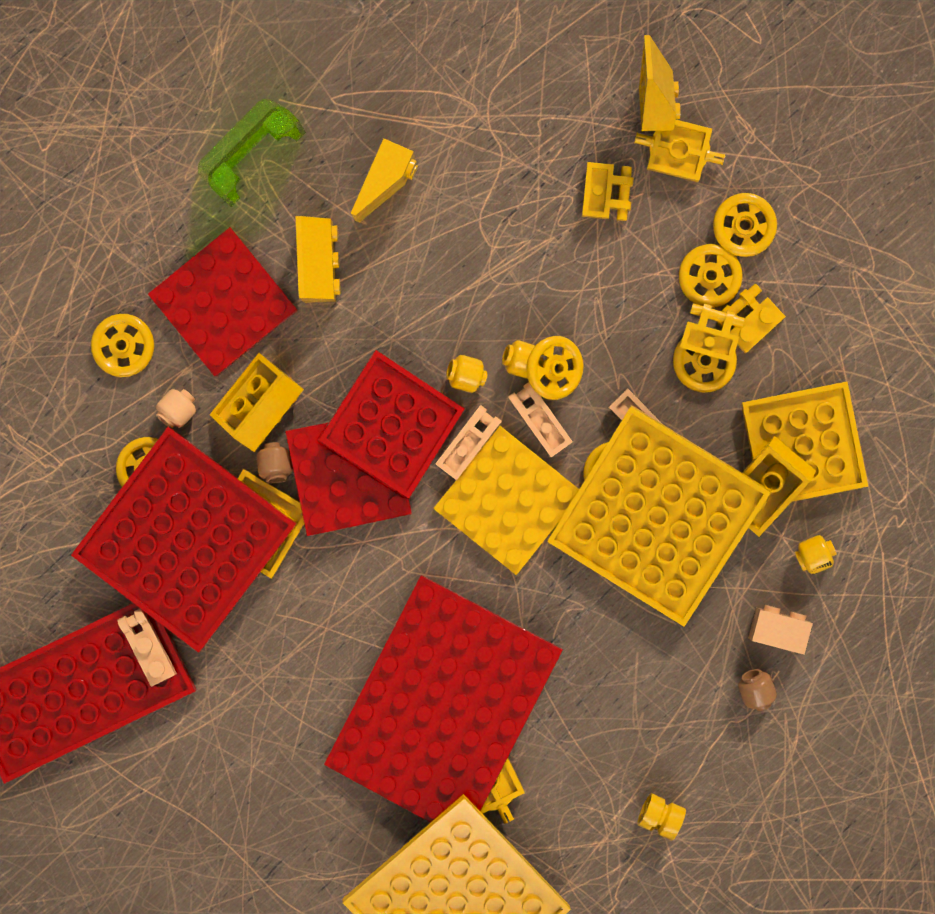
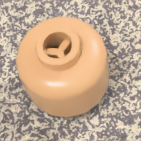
M171 389L157 403L156 409L158 413L156 416L167 427L181 428L196 413V408L193 404L195 398L185 389L181 392Z

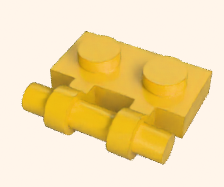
M587 162L582 217L609 219L610 209H616V220L627 221L628 211L631 210V202L629 201L630 187H633L634 178L631 177L632 167L622 166L621 176L613 175L614 164ZM612 185L620 186L618 200L611 199Z
M754 284L748 290L744 289L739 294L740 297L731 306L727 305L721 310L725 313L727 311L735 312V315L738 316L737 314L745 306L748 305L752 311L745 317L743 327H734L730 331V334L740 336L737 345L744 353H747L786 317L768 297L760 304L756 301L755 297L762 292L757 284ZM716 321L721 327H723L724 323Z
M693 303L690 314L700 316L699 323L687 322L680 347L732 362L740 336L730 334L731 326L742 328L745 318L736 316L735 312L732 311L725 313L711 309V305L704 304V306ZM708 319L724 323L722 330L719 331L706 327Z

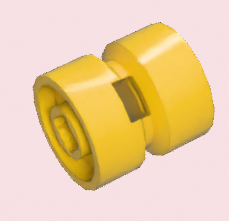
M650 793L642 806L637 825L649 831L657 829L658 835L672 841L683 824L686 809L673 802L667 805L664 798Z

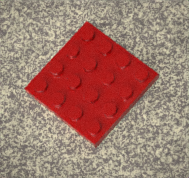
M231 227L148 293L150 298L215 377L298 311Z
M375 350L317 441L401 496L409 499L465 408Z
M328 423L285 431L307 536L412 514L409 499L401 496L317 441Z

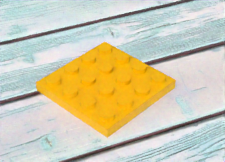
M848 381L741 403L752 461L775 436L816 470L811 482L793 501L868 487Z
M499 426L433 509L517 575L560 522L579 489L504 428Z

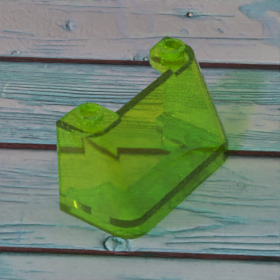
M262 99L257 102L198 164L200 177L230 207L240 199L236 191V185L241 179L232 169L267 133L277 142L284 137L292 138L297 142L306 133L300 121L288 109L272 99Z

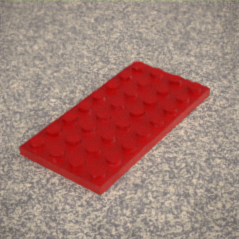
M134 603L0 667V777L5 784L195 692L197 689L168 629L148 615L177 673L152 687L118 624V619L124 616L128 618L135 614L134 611L140 609ZM140 624L133 627L136 634L144 631Z

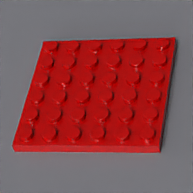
M167 427L71 556L199 653L297 523L171 427Z

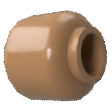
M280 443L265 444L264 449L257 453L258 474L267 483L284 482L292 474L293 467L289 449L280 446Z
M753 669L744 673L738 683V689L744 705L757 711H764L770 708L771 703L777 697L770 674L762 672L760 669Z

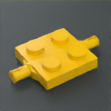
M675 120L674 131H655L653 136L637 132L634 144L649 147L650 157L647 170L699 182L702 168L707 161L723 165L725 154L710 151L709 141L712 128Z
M509 757L480 811L483 814L487 811L498 810L504 824L508 823V819L509 821L514 820L507 805L512 799L525 793Z

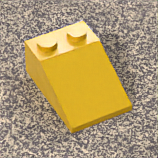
M644 35L639 80L641 130L674 131L675 120L680 119V103H675V98H678L679 84L678 81L674 82L673 70L651 36Z
M383 138L351 211L355 221L360 223L406 184L407 179H413L418 168L414 151Z
M775 436L742 472L771 490V494L749 526V529L759 537L811 482L816 472L814 468Z

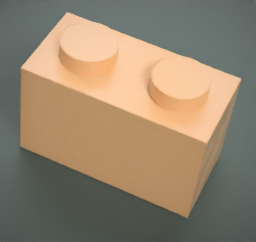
M765 605L764 609L756 607L748 638L754 642L805 655L813 623L807 621L806 615L791 611L790 616L780 614V608Z

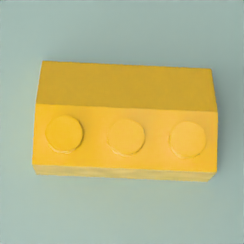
M295 216L299 299L304 303L336 302V295L341 294L340 279H335V268L340 267L339 252H334V242H338V226H333V221L329 218Z
M258 353L210 413V416L234 439L255 452L304 389L262 354Z

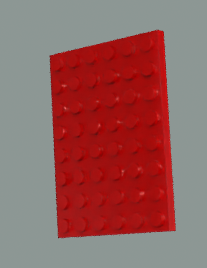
M421 575L324 765L430 823L463 794L481 811L563 649Z

